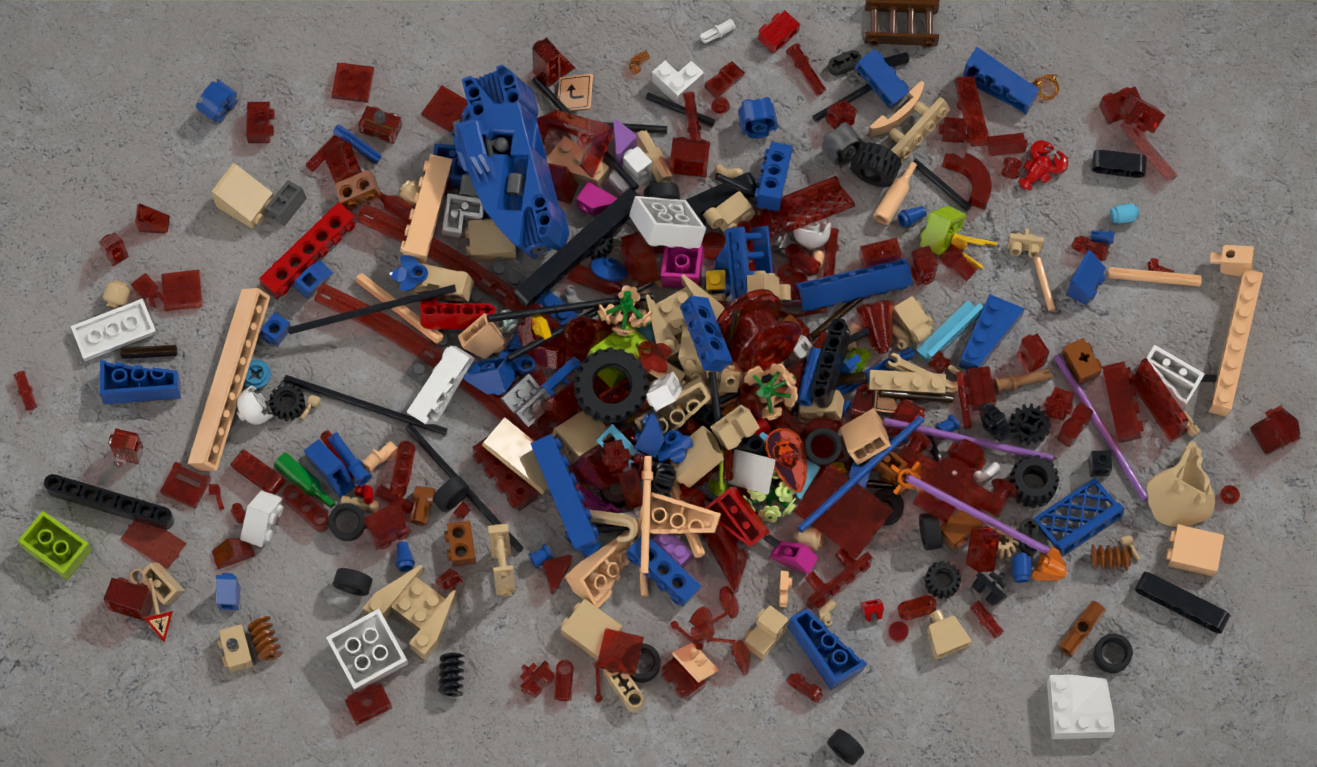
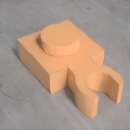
M781 571L779 607H787L788 589H792V578H789V571Z

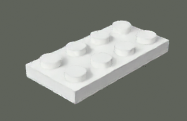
M143 298L71 326L84 361L157 334Z

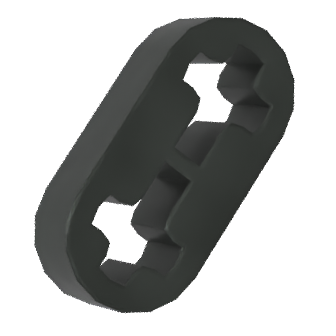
M850 50L833 57L829 61L828 71L830 74L838 76L855 69L854 66L861 60V54L856 50ZM834 64H836L837 66L840 65V68L837 69L836 67H833V65H834Z
M1032 518L1023 520L1020 526V533L1039 542V526L1037 521ZM1027 524H1031L1033 528L1031 535H1028V529L1024 528ZM1020 541L1022 553H1026L1027 556L1036 554V549L1028 550V547H1025L1026 544Z

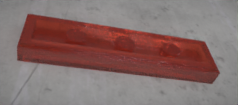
M1124 121L1120 125L1122 130L1166 180H1174L1178 176L1131 121Z

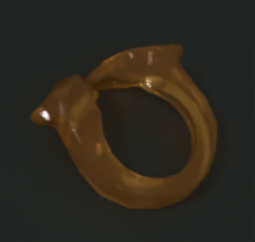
M1046 74L1042 77H1037L1032 82L1039 89L1038 96L1041 99L1052 100L1058 95L1059 84L1056 80L1057 74ZM1042 79H1047L1054 84L1055 93L1052 96H1046L1042 93Z

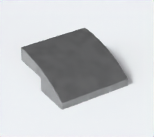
M526 374L499 398L507 409L527 428L555 404V401L548 392L541 388L530 374Z

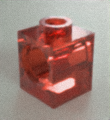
M944 117L943 124H939V135H942V142L964 143L967 118ZM949 128H953L956 131L952 132L949 130Z

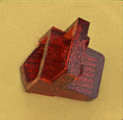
M1282 405L1266 411L1267 417L1250 427L1252 434L1265 454H1270L1283 446H1291L1303 439L1298 419L1286 411Z

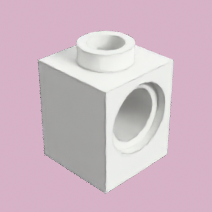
M791 334L780 346L791 361H797L807 356L809 349L814 348L806 336Z

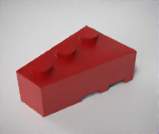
M735 486L726 490L704 508L720 513L718 525L730 531L732 535L750 547L756 545L771 533Z

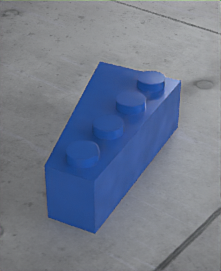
M978 47L975 48L965 65L962 78L964 82L1025 114L1028 113L1038 96L1039 89L1034 84L1028 82Z
M100 360V395L103 404L181 399V381L176 370L154 367L149 369L143 368L141 365L128 366L124 365V363L116 362L114 364Z

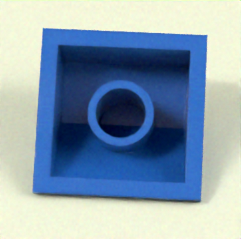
M1088 250L1071 280L1066 294L1084 305H1087L1089 300H1094L1098 292L1095 290L1097 285L1101 286L1106 278V275H1104L1106 267L1092 251Z
M506 357L475 362L463 377L465 381L486 394L495 393V395H501L506 392L517 376L512 361L509 362Z

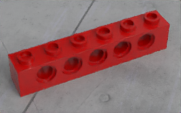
M338 202L259 278L260 285L276 300L280 296H285L295 280L308 267L316 263L320 258H324L333 245L339 244L342 237L355 228V215ZM335 224L340 225L338 228H332ZM321 237H326V238H327V239L324 240V241H319V240H318V239L321 238ZM307 250H313L311 254L305 253ZM293 263H300L297 267L292 266ZM282 275L287 276L283 280L278 279Z

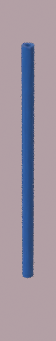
M919 415L890 442V447L876 454L806 518L797 529L803 533L924 422L923 417Z

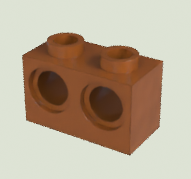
M369 169L335 183L339 201L347 209H354L362 203L373 201L376 197L381 196L376 178Z
M470 521L447 524L448 531H444L445 542L450 543V549H447L448 561H452L453 567L476 564ZM456 532L463 533V536L460 538H455L453 535ZM459 550H464L466 552V554L461 557L456 555V553Z

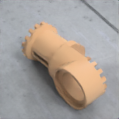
M390 441L379 452L372 449V453L365 460H361L363 462L362 466L366 468L367 472L372 474L373 470L380 463L393 459L398 453L399 448Z

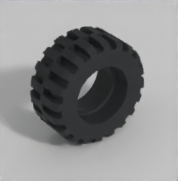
M607 347L605 350H596L595 353L588 355L582 361L574 379V395L579 407L584 410L583 412L587 416H591L597 422L599 420L605 424H616L630 419L640 410L647 397L649 380L647 379L646 369L643 368L642 362L634 357L635 355L627 353L621 348L617 350L613 349V347ZM606 368L621 370L629 380L627 396L615 404L602 402L593 391L595 376Z

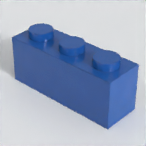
M873 49L858 61L854 68L890 109L904 98L910 90L904 80H900L896 75L895 69L884 61L883 55Z

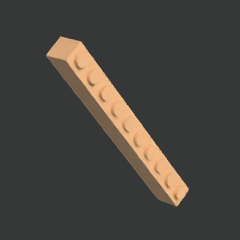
M259 288L242 289L187 463L199 471H217L237 407V399L241 394L271 297Z

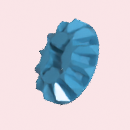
M251 360L244 385L247 387L254 386L258 390L260 387L266 386L271 378L270 367L264 361ZM251 370L255 373L260 372V380L256 377L252 379L253 375Z

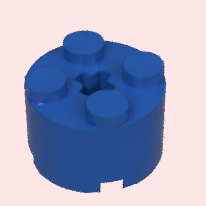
M216 79L217 83L211 82L200 96L203 100L201 103L197 102L196 109L212 121L221 123L226 117V111L229 108L232 110L238 102L236 100L237 92L221 80Z
M764 97L762 99H746L742 101V106L738 109V116L744 136L747 134L749 138L753 139L769 136L770 131L773 130L775 132L777 130L778 122L775 107L770 98Z

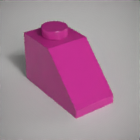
M588 182L576 199V207L584 214L599 215L617 198Z
M780 541V545L777 549H773L770 558L796 572L809 574L818 557L804 544Z

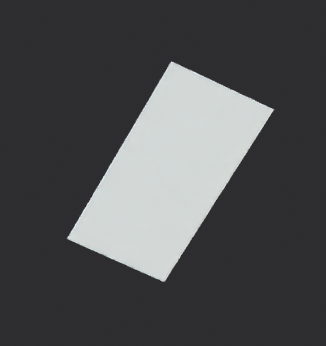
M735 449L728 484L769 494L776 460Z

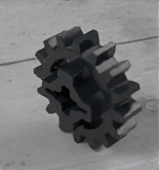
M985 402L979 406V415L981 416L980 419L984 430L989 432L991 436H994L995 439H998L999 442L1009 438L1010 429L1005 414L990 402Z
M1033 403L1030 404L1029 408L1023 404L1022 410L1017 407L1015 413L1011 414L1010 418L1012 420L1009 421V425L1013 426L1010 428V433L1015 432L1014 439L1019 437L1021 438V444L1025 440L1029 446L1031 441L1035 445L1038 444L1039 439L1044 441L1045 436L1049 435L1050 431L1048 429L1052 425L1047 423L1050 421V416L1045 417L1047 411L1043 410L1041 412L1039 405L1033 408ZM1022 416V421L1018 423V419ZM1043 426L1042 430L1038 433V428Z

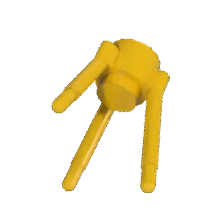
M956 233L952 238L950 247L955 248L953 253L961 255L975 266L983 269L980 263L961 250H966L968 243L981 246L985 244L997 246L998 243Z

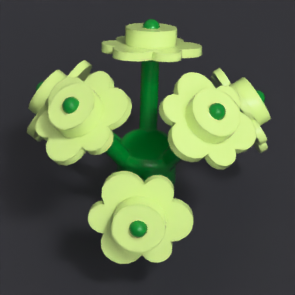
M775 468L773 470L772 480L773 478H780ZM771 480L769 494L747 489V492L751 494L752 501L746 498V496L743 497L754 511V504L767 500V506L758 512L763 521L776 522L778 517L781 516L779 507L771 506L773 499L786 508L782 517L795 512L796 505L794 503L796 498L793 499L792 496L795 492L784 482H780L779 487L774 489Z

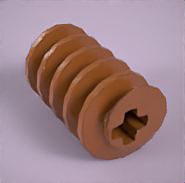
M1091 545L1090 564L1093 563L1094 569H1097L1098 564H1101L1102 570H1104L1106 564H1108L1110 570L1116 565L1118 571H1120L1122 565H1124L1125 570L1128 571L1132 558L1131 547L1127 551L1126 546H1123L1120 551L1118 546H1114L1112 550L1111 546L1107 545L1104 550L1103 546L1099 545L1096 550L1095 545Z
M270 616L260 617L252 621L247 627L248 631L251 632L250 637L253 639V645L256 646L255 652L258 653L260 661L274 660L283 654L282 651H276L281 647L280 644L274 645L278 638L271 637L276 633L275 630H269L273 627V623H266L271 619Z

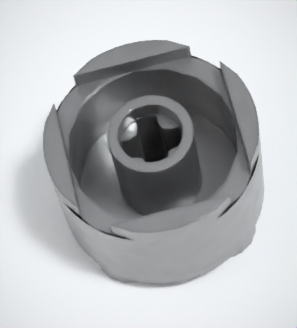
M844 122L837 129L828 131L823 136L822 150L835 166L844 167L851 163L859 145L864 143V141L848 123Z

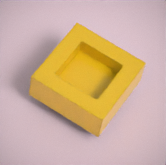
M706 271V290H726V271Z
M540 315L533 316L534 324L532 328L535 334L540 335L544 339L551 337L547 320Z

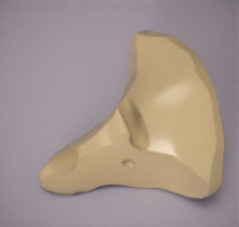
M1194 441L1185 446L1179 458V463L1175 467L1154 475L1146 483L1148 503L1153 515L1158 522L1166 526L1175 527L1178 524L1183 526L1194 525L1208 520L1214 511V492L1208 475L1201 467L1203 461L1201 457L1202 451Z

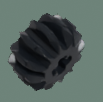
M656 462L652 466L653 480L651 481V492L665 496L671 492L676 480L674 466L664 462Z

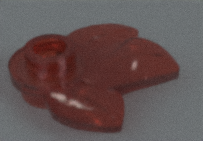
M790 264L781 265L777 271L779 285H790L791 299L795 300L798 297L796 284L808 281L807 277L802 272L796 271ZM785 270L790 272L789 276L785 274Z
M643 341L638 347V360L642 362V366L646 369L647 374L651 369L658 373H665L668 369L665 357L669 356L672 350L664 343L655 344L652 341ZM648 348L651 352L645 353L644 350Z

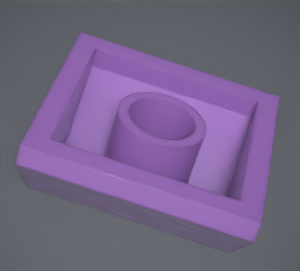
M613 120L615 160L623 166L624 154L629 149L633 150L637 147V135L618 120Z

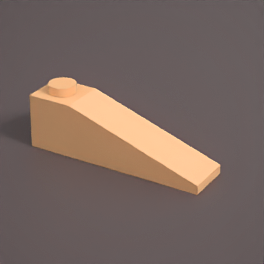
M651 492L650 533H715L721 516L720 513ZM642 507L637 519L639 530H642Z
M627 530L618 537L628 536L630 530ZM615 538L577 564L565 576L573 592L582 600L586 599L599 608L610 597L612 593L611 588L615 581L618 582L621 578L619 574L623 567L630 562L627 559L626 552L636 539L634 538L630 542H618L617 538Z

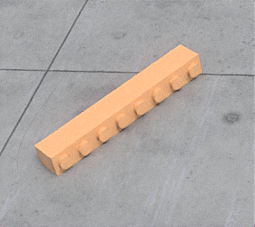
M1244 268L1240 276L1209 413L1228 417L1232 409L1263 276L1261 272Z

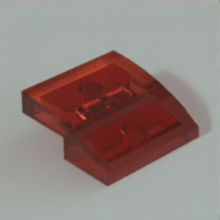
M200 269L161 274L164 311L203 307Z

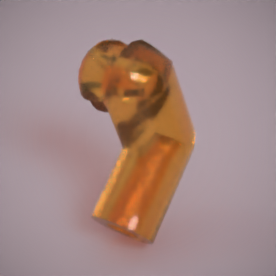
M647 50L631 58L629 69L633 74L641 72V62L650 58Z

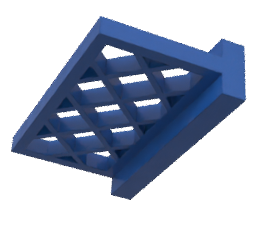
M1094 478L1033 519L1037 521L1039 529L1053 546L1059 550L1063 557L1121 519L1124 515V507L1120 502L1117 504L1098 480ZM1095 485L1099 490V495L1087 494V490ZM1075 497L1084 498L1083 506L1071 504L1072 499ZM1086 498L1098 500L1097 508L1085 506ZM1100 500L1108 501L1112 506L1108 509L1099 508ZM1060 507L1068 508V515H1057L1056 510ZM1070 510H1082L1081 518L1071 517ZM1084 510L1096 512L1093 519L1083 518ZM1045 517L1053 518L1052 526L1043 525L1040 520ZM1055 519L1067 520L1066 528L1054 527ZM1069 521L1080 522V527L1076 530L1068 529ZM1053 531L1064 532V538L1057 542L1053 537Z

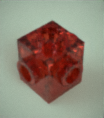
M846 100L835 103L827 109L826 122L834 130L844 122L852 126L855 123L857 110Z
M1055 387L1051 396H1047L1044 403L1047 411L1046 415L1053 419L1064 421L1066 416L1070 415L1073 410V393Z
M622 439L603 444L604 455L601 458L604 467L608 466L609 472L624 471L628 467L631 456L629 449L624 448Z

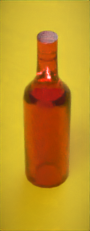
M380 191L381 196L376 198L383 203L384 209L402 222L411 225L410 213L411 209H415V207L397 195H386Z
M580 264L569 272L567 280L605 294L619 293L623 287L618 281H607L599 278L592 272L591 268Z

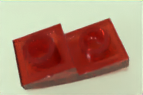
M731 61L722 67L717 75L705 82L704 87L717 99L744 76L745 72Z

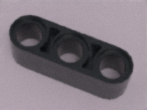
M1095 150L1093 152L1092 171L1099 174L1142 178L1146 175L1147 157L1135 153Z

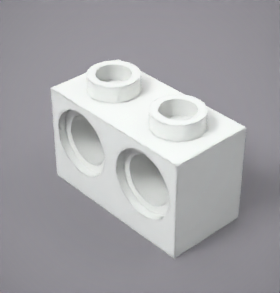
M671 372L652 383L646 394L647 401L657 411L675 402L683 387L675 373Z

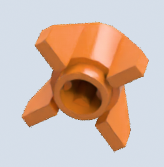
M917 461L911 469L903 470L895 465L891 466L899 474L898 482L900 485L893 491L896 495H899L906 489L914 490L917 488L919 491H923L906 481L909 474L921 480L919 475L921 463Z
M1051 547L1047 555L1040 552L1037 568L1031 573L1033 579L1056 582L1064 579L1067 574L1066 563L1059 550Z

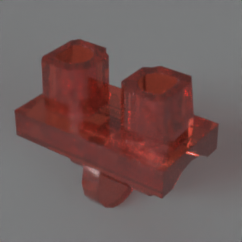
M544 660L538 668L535 663H532L529 667L525 664L522 665L521 669L524 673L520 678L524 682L520 685L522 688L521 692L525 695L528 693L536 698L542 692V688L537 682L542 679L545 683L550 684L555 679L554 673L549 669V663Z

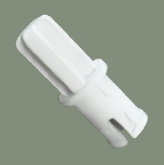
M728 19L718 26L714 25L712 29L700 35L701 41L707 44L718 37L722 38V35L735 30L736 26L732 19Z

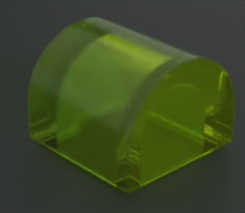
M853 348L848 359L858 354L861 361L856 364L857 368L853 371L861 372L868 363L871 353L867 349Z

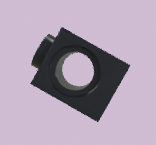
M1111 450L1091 451L1088 458L1090 477L1110 475L1112 471Z

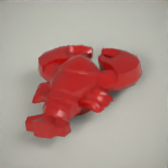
M1043 140L1034 142L1030 147V155L1033 162L1026 160L1023 168L1029 171L1025 179H1019L1020 187L1030 191L1032 190L1031 184L1039 179L1044 184L1052 179L1047 173H1064L1068 169L1069 164L1067 156L1057 150L1056 153L1060 159L1054 154V165H1052L1051 158L1047 154L1051 153V150H1054L1055 147Z

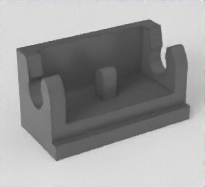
M287 180L265 209L272 219L276 217L278 222L285 226L307 197L301 187Z

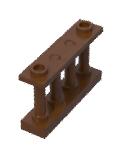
M865 0V11L871 12V32H866L864 44L938 46L939 34H933V14L938 13L939 0ZM878 12L889 13V33L878 32ZM897 12L907 13V33H896ZM915 13L926 14V34L915 33Z

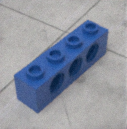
M771 142L770 148L765 149L764 159L766 162H762L761 173L763 175H759L757 186H760V188H756L754 199H758L757 207L779 211L791 160L792 145Z
M690 296L680 306L702 367L707 371L722 372L732 362V358L710 301L706 297Z
M642 535L626 552L627 559L633 565H638L640 568ZM649 538V556H651L652 561H649L648 574L644 575L647 578H652L661 591H666L675 604H680L684 607L700 590L702 585ZM658 568L665 569L667 574H660ZM672 582H679L681 584V588H675L672 585Z

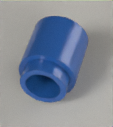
M1016 553L1015 557L1011 558L1014 582H1029L1031 577V557L1027 556L1026 553Z

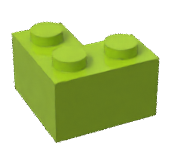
M948 205L930 212L926 220L928 222L927 226L920 236L922 239L920 246L938 255L947 252L952 236L961 232L967 215Z

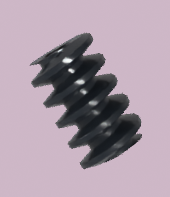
M453 652L440 656L442 663L439 664L441 669L439 672L441 677L439 684L441 686L438 688V691L441 694L452 697L463 696V692L458 691V689L464 688V685L459 684L458 681L464 680V677L458 674L464 672V669L459 668V666L464 665L465 662L459 660V658L465 657V655Z

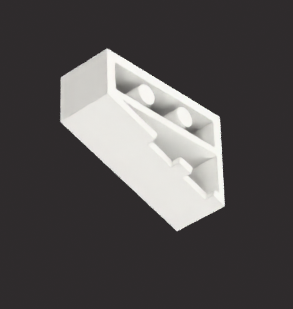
M1156 345L1153 346L1141 367L1182 412L1205 375L1203 372Z

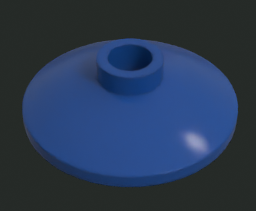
M600 257L594 259L591 263L592 272L601 279L621 281L627 277V267L614 258Z

